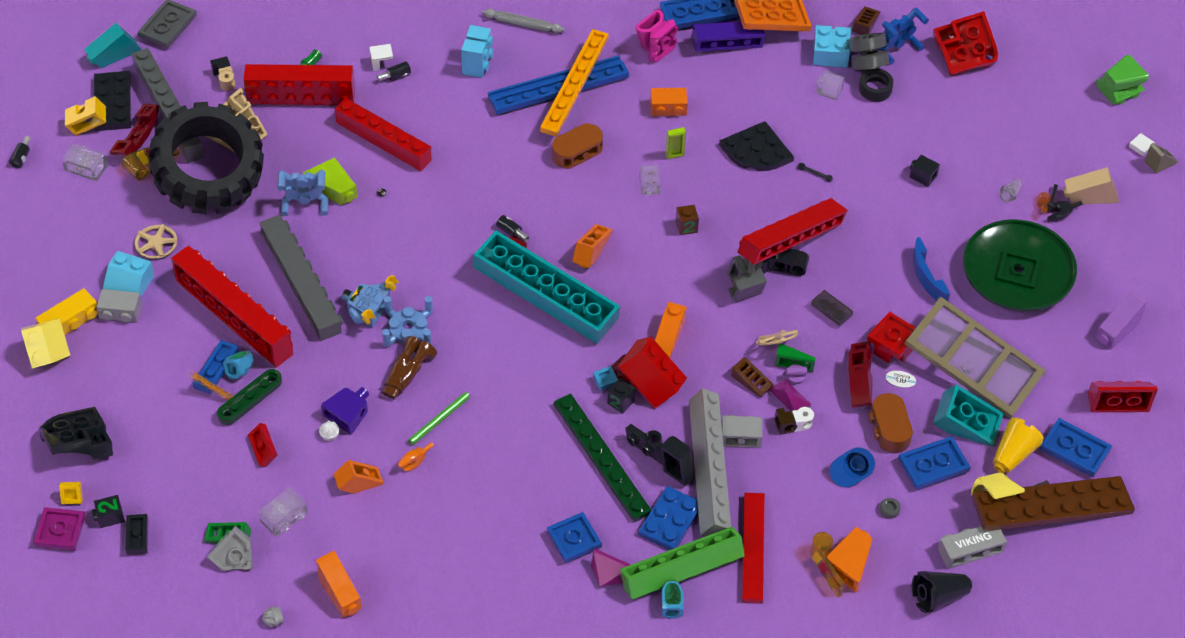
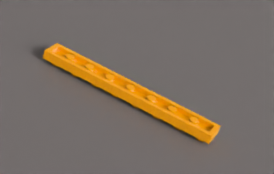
M592 29L540 126V132L555 137L558 136L609 39L608 33Z

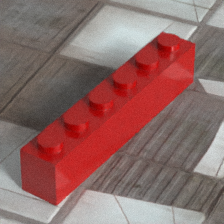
M345 98L335 108L337 124L415 169L422 171L432 161L430 145L351 100Z

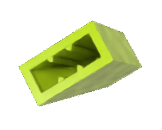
M335 157L305 171L316 174L318 171L324 170L325 189L322 190V193L338 204L343 205L358 198L356 184Z

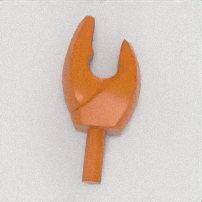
M431 442L423 449L417 447L408 451L399 461L398 466L405 471L417 468L425 459V453L434 447V444Z

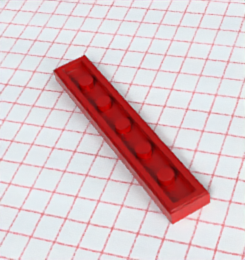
M744 492L742 602L763 603L765 493Z

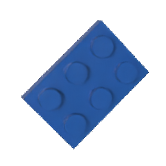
M1058 418L1040 446V450L1091 477L1095 476L1112 448V445L1061 418Z
M953 436L901 453L898 456L899 462L916 490L969 472L971 468Z
M667 486L641 526L638 535L668 550L677 548L698 515L697 499Z

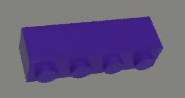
M741 22L694 24L691 39L695 51L702 52L762 48L766 35L764 30L743 29Z

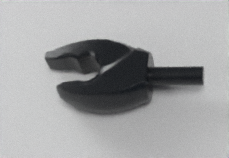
M1069 201L1055 202V206L1048 208L1047 213L1054 211L1058 213L1048 216L1047 221L1065 219L1073 212V208L1083 205L1082 201L1070 204Z

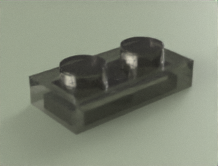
M826 290L817 295L811 303L813 307L839 326L853 315V310Z

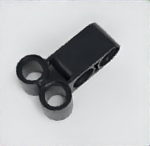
M790 248L764 260L761 269L763 274L769 269L803 276L807 270L809 255L806 252Z

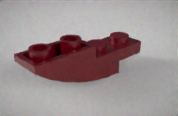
M869 341L851 344V351L848 352L852 408L872 405V345Z

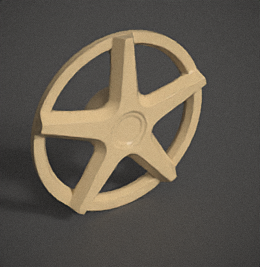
M164 224L149 226L139 231L135 239V247L138 253L149 259L163 258L172 253L177 245L176 233ZM158 229L154 236L146 233L150 230ZM164 230L170 232L173 238H163ZM143 237L148 243L139 249V239ZM174 243L173 247L164 254L162 249L164 244ZM151 248L156 250L158 256H149L143 252Z
M782 329L775 334L759 336L756 344H778L796 337L798 330L785 331ZM794 334L790 337L785 338L786 335Z

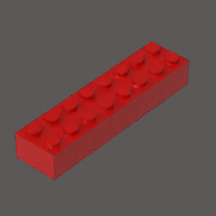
M188 245L171 257L176 282L275 368L293 355V343L289 328L285 325L282 326L273 314H268L260 303L254 302L247 292L244 293L240 290L237 283L231 282L223 271H218L210 260H205L198 250H194Z

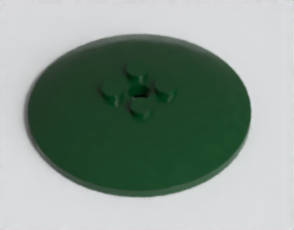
M1001 220L982 227L969 239L963 255L964 272L975 291L989 302L1014 311H1039L1058 304L1070 293L1077 276L1075 256L1064 239L1051 229L1026 220ZM1019 268L1023 272H1016L1014 269Z

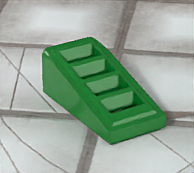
M779 343L775 365L789 368L791 365L798 364L807 367V371L813 372L816 358Z
M246 522L208 523L204 542L217 544L224 537L223 532L225 531L226 535L235 526L250 538L251 528ZM215 530H218L217 536L214 537Z

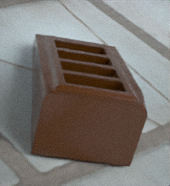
M864 6L853 23L852 31L863 35L870 34L881 11Z
M745 357L732 367L731 376L760 398L774 385ZM763 383L764 385L759 389L758 386Z

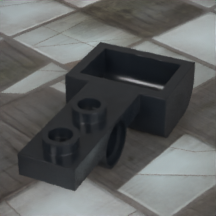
M632 424L625 428L627 442L631 446L640 449L644 455L650 456L662 464L666 474L684 486L693 480L691 453L687 444L675 436H671L663 442L660 432L651 430L644 433Z

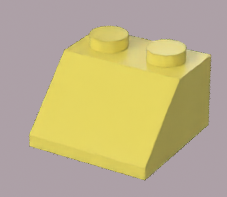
M60 318L21 328L32 368L50 364L70 356Z

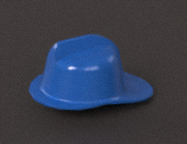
M856 447L850 449L832 462L830 466L831 479L841 487L853 486L873 473L875 459L870 451L865 448Z

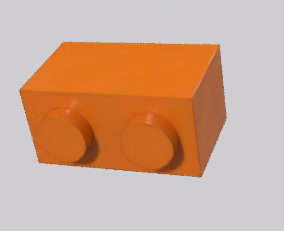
M651 88V116L687 115L686 88Z

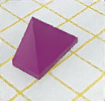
M785 379L770 389V392L790 411L811 406V403Z
M595 549L593 551L591 567L600 587L623 583L620 569L630 564Z

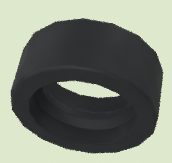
M878 68L863 72L860 77L859 92L865 99L880 102L890 97L893 89L891 74ZM869 81H879L885 84L886 87L883 89H873L866 83Z

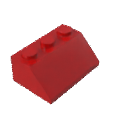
M652 337L636 340L617 367L653 409L676 394L687 379L684 373Z
M1142 381L1091 382L1088 390L1091 412H1150L1158 388L1151 382Z

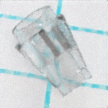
M1015 178L1002 186L999 193L1000 198L1005 202L1014 201L1023 186V182Z

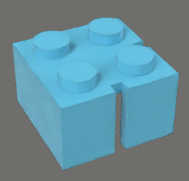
M470 25L461 50L463 75L483 78L485 71H488L489 59H492L494 54V48H491L494 39L491 36V28Z
M816 25L813 65L848 68L850 56L848 39L851 38V28L835 27V29H832V26Z

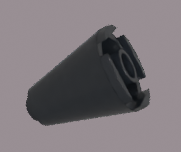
M919 571L917 575L913 576L911 584L913 597L917 596L919 602L915 604L924 613L932 612L968 595L972 589L971 579L965 574Z

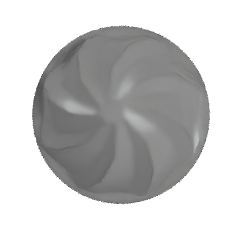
M271 606L264 612L263 622L266 625L278 627L279 624L284 623L279 606L275 608Z

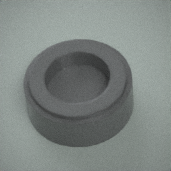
M886 498L881 502L879 510L883 517L893 519L899 515L901 506L896 499Z

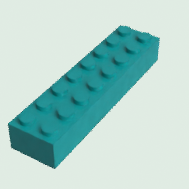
M497 230L473 254L474 269L596 344L599 343L619 319L620 305Z

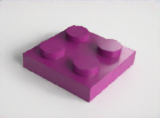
M44 507L34 539L35 547L76 551L86 516L85 512Z

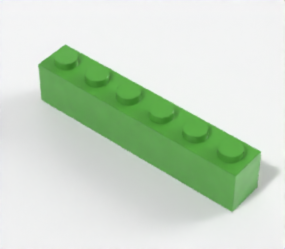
M732 526L621 568L620 572L624 590L631 599L640 598L645 594L662 589L668 581L679 583L689 577L697 576L702 572L736 561L744 557L742 538Z

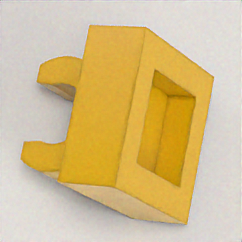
M60 482L61 504H82L81 482Z

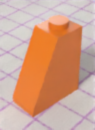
M857 526L825 558V564L832 575L854 592H857L873 540L868 532L861 530Z
M332 551L318 558L316 565L319 582L342 617L345 618L348 615L356 614L362 608L361 599L336 552Z

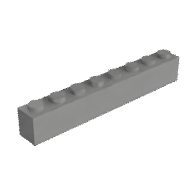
M702 388L689 399L700 535L706 537L731 527L719 394Z

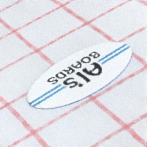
M891 371L885 376L889 383L898 387H912L916 384L915 377L907 372Z

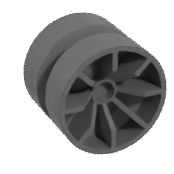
M870 33L848 39L850 51L860 52L851 57L854 70H872L889 64L888 51L878 50L887 45L885 33Z

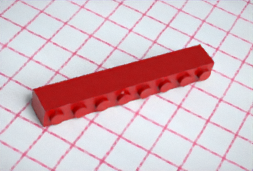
M832 198L821 201L814 206L812 205L805 210H800L796 214L789 215L787 218L778 220L751 234L744 235L739 241L740 246L737 252L755 265L841 225L848 210Z

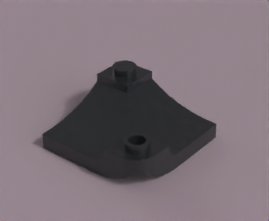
M96 407L58 414L48 419L39 427L40 438L42 442L47 444L52 455L59 453H81L92 456L93 460L113 456L112 441L106 432V425Z

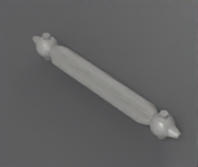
M491 8L482 11L489 19L495 18L498 21L542 31L552 30L556 34L565 31L558 23L552 24L549 21L504 11L495 12Z

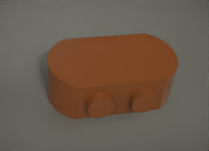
M584 123L554 138L552 143L554 163L561 168L571 169L601 154L603 149V133L601 129L594 124Z
M892 393L877 396L872 403L871 412L868 413L870 424L873 423L874 438L878 440L880 448L884 451L901 453L910 446L913 429L904 401L900 396Z

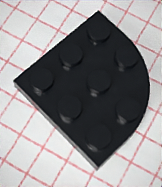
M766 121L719 140V146L726 155L742 168L750 167L757 169L756 171H770L794 161L792 153Z

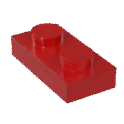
M259 423L248 434L259 466L266 467L278 455L266 424Z

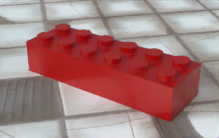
M245 64L243 81L246 100L250 104L339 105L345 98L352 102L355 100L353 65Z

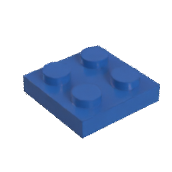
M584 512L547 527V533L565 563L602 547V542Z

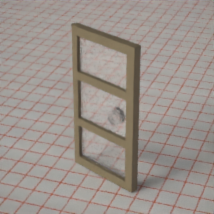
M942 297L937 299V302L904 343L1010 419L1042 375H1045L1046 371Z

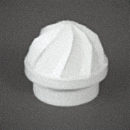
M329 420L323 423L319 428L320 436L326 441L336 439L339 434L338 425Z

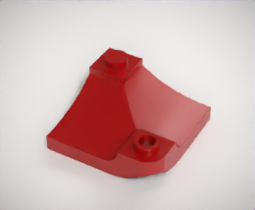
M985 11L953 20L950 24L933 29L936 45L943 56L950 76L979 67L992 66L997 62L998 49ZM989 55L992 57V59L988 60L986 59V56Z

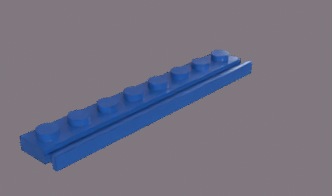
M620 55L597 61L581 91L628 78L629 72L624 62L621 61ZM571 69L489 91L488 98L496 115L556 98Z

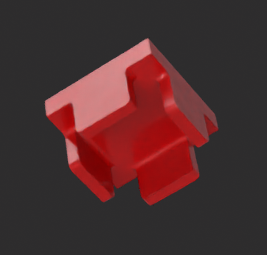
M889 311L867 336V340L874 344L873 354L887 363L891 361L892 356L903 362L913 351L904 343L916 327Z

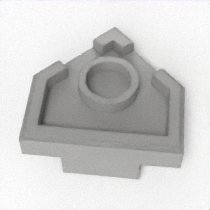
M235 526L215 545V548L207 555V558L222 571L231 569L250 570L253 568L251 539Z

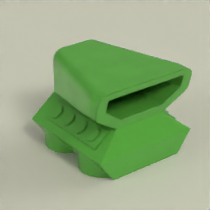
M1128 54L1107 70L1103 77L1096 79L1097 88L1112 104L1121 105L1127 98H1137L1140 92L1145 91L1141 84L1147 82L1149 75Z

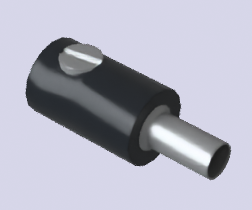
M407 61L387 68V72L377 75V80L382 81L389 78L392 81L411 73V68Z
M25 136L23 142L17 144L9 160L10 165L15 168H21L26 161L30 151L28 144L31 138L29 136Z
M502 215L497 220L496 226L508 235L515 238L518 236L523 241H528L529 236L523 233L522 227L512 219Z

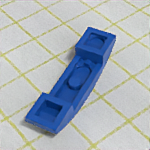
M917 237L913 252V265L916 276L932 298L937 301L938 298L942 297L949 301L950 292L943 279L935 281L925 262L927 249L921 238Z

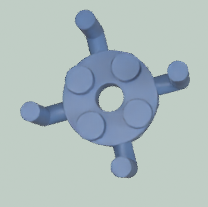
M320 170L316 174L305 172V175H299V172L290 175L285 171H279L277 189L279 191L285 190L286 194L282 198V216H288L289 201L292 199L299 201L301 204H308L317 198L321 201L320 214L323 216L328 214L329 199L322 193V190L325 189L324 170Z
M384 297L385 313L391 319L389 320V330L384 329L382 331L383 345L389 347L394 342L403 344L407 336H414L420 342L424 340L432 345L431 331L427 329L426 320L433 313L432 297H425V310L421 313L411 307H406L396 312L392 309L391 297ZM405 325L413 326V328L411 329H405L403 327Z

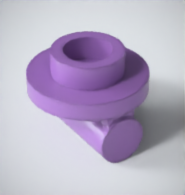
M794 364L787 368V378L791 382L800 383L806 378L807 367Z

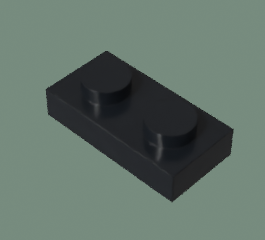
M126 515V554L148 553V515Z

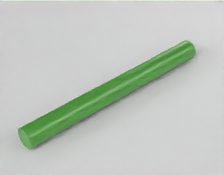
M464 392L408 439L411 445L416 444L466 402L470 395Z

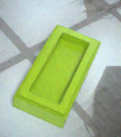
M684 127L667 131L665 152L667 159L684 156L686 130Z

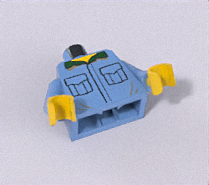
M394 275L389 276L381 284H359L354 292L348 289L344 290L342 299L348 301V314L355 324L364 323L371 328L374 327L385 311L384 297L390 296L389 290L394 291L396 289L395 284L399 283Z

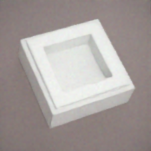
M1140 133L1130 142L1129 147L1144 156L1148 152L1150 145L1155 142Z

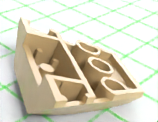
M240 88L223 105L231 107L232 114L236 116L239 113L244 115L252 123L251 129H255L259 133L261 140H263L268 134L258 116H255L250 102H247L243 95L244 92ZM206 136L235 153V151L224 141L214 137Z

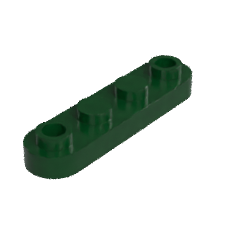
M268 369L218 408V420L225 425L237 421L282 384L281 373L276 369Z

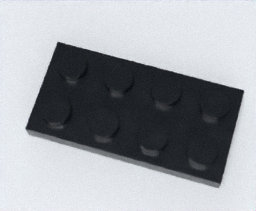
M130 71L94 74V97L96 96L106 106V123L95 127V131L132 128Z

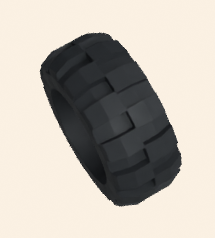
M195 102L193 108L187 109L185 105L171 112L170 118L166 117L161 120L155 129L154 137L151 139L149 169L150 173L154 176V184L162 195L165 196L167 194L170 197L169 202L181 209L185 205L192 207V213L207 214V210L215 209L216 214L229 211L233 204L241 205L251 196V191L259 183L264 154L262 153L263 143L259 133L255 129H251L252 123L241 113L237 116L232 114V108L219 103L218 107L208 106V102ZM210 136L227 143L237 154L240 164L230 175L218 180L206 181L193 178L182 171L176 164L173 153L181 143L190 138Z

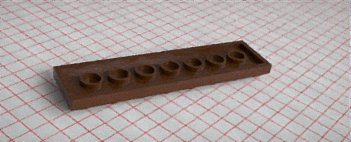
M1121 476L1022 487L1025 489L1024 493L994 499L988 491L974 492L971 496L984 531L1133 514L1135 511Z

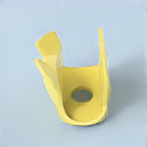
M1000 472L978 477L972 486L971 496L974 492L988 491L994 499L1024 493L1025 489Z

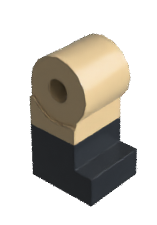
M228 57L210 60L213 75H219L220 88L223 91L233 90L235 88V80Z

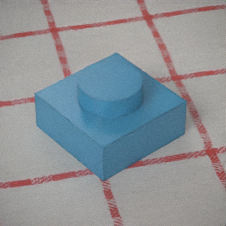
M611 366L593 372V378L600 391L611 388L618 380Z

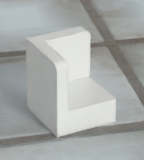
M391 44L370 47L373 71H380L379 61L393 59Z

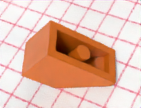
M352 460L345 462L333 474L338 489L349 493L361 492L381 486L384 483L378 467Z

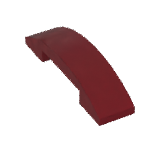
M143 104L135 115L138 122L125 140H117L109 151L111 155H128L141 147L155 125L159 111L158 104Z

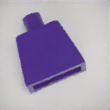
M363 387L356 393L349 388H343L321 404L322 414L351 435L368 412L365 399L369 396V392Z

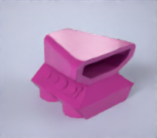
M658 9L636 25L640 46L649 53V62H659L674 50L677 44L675 35L678 27L675 25L674 19L663 22L664 14Z

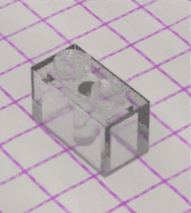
M74 143L62 158L65 171L96 182L108 167L105 154Z
M289 487L260 509L258 513L260 522L277 537L279 534L286 532L296 521L302 520L307 514L306 502Z

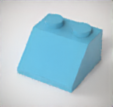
M117 251L108 264L103 289L136 292L142 296L154 277L152 262Z

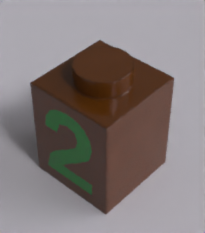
M695 204L676 207V225L680 235L698 233L699 217Z

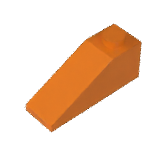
M595 224L577 241L572 262L577 263L580 267L590 268L598 259L613 229Z
M672 302L667 304L655 339L670 358L686 321L687 311L686 306Z

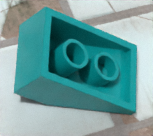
M955 384L943 392L933 424L949 434L992 447L994 446L1004 413Z

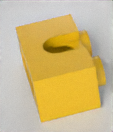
M96 96L86 100L84 105H74L65 109V126L75 136L106 123V106ZM93 117L91 121L86 122V119Z

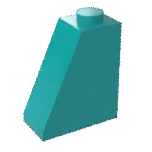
M116 22L84 50L88 54L86 58L92 65L96 64L103 68L142 49L136 40Z

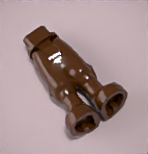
M407 336L404 339L403 352L395 359L388 379L384 383L383 395L396 399L398 394L403 393V390L409 386L420 371L422 361L424 359L433 360L436 357L437 350L431 344L424 340L420 343L419 339L414 336ZM416 352L415 356L409 360L411 355Z

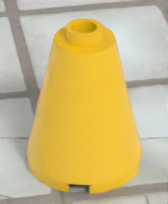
M1014 417L1007 423L993 459L994 469L999 473H1010L1043 443L1044 437L1041 432L1033 425L1030 427L1026 426L1023 419Z

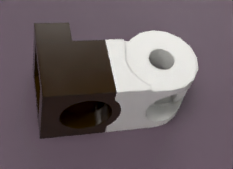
M802 407L799 410L785 412L784 408L776 409L774 420L779 435L810 429L814 419V412L808 407Z

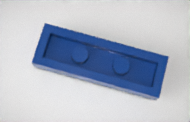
M220 340L198 375L214 383V386L217 385L225 373L224 360L238 353V346ZM193 382L194 389L212 394L210 388L200 384L202 382Z

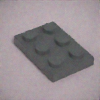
M165 0L140 28L138 36L168 49L197 16L196 10L172 0Z

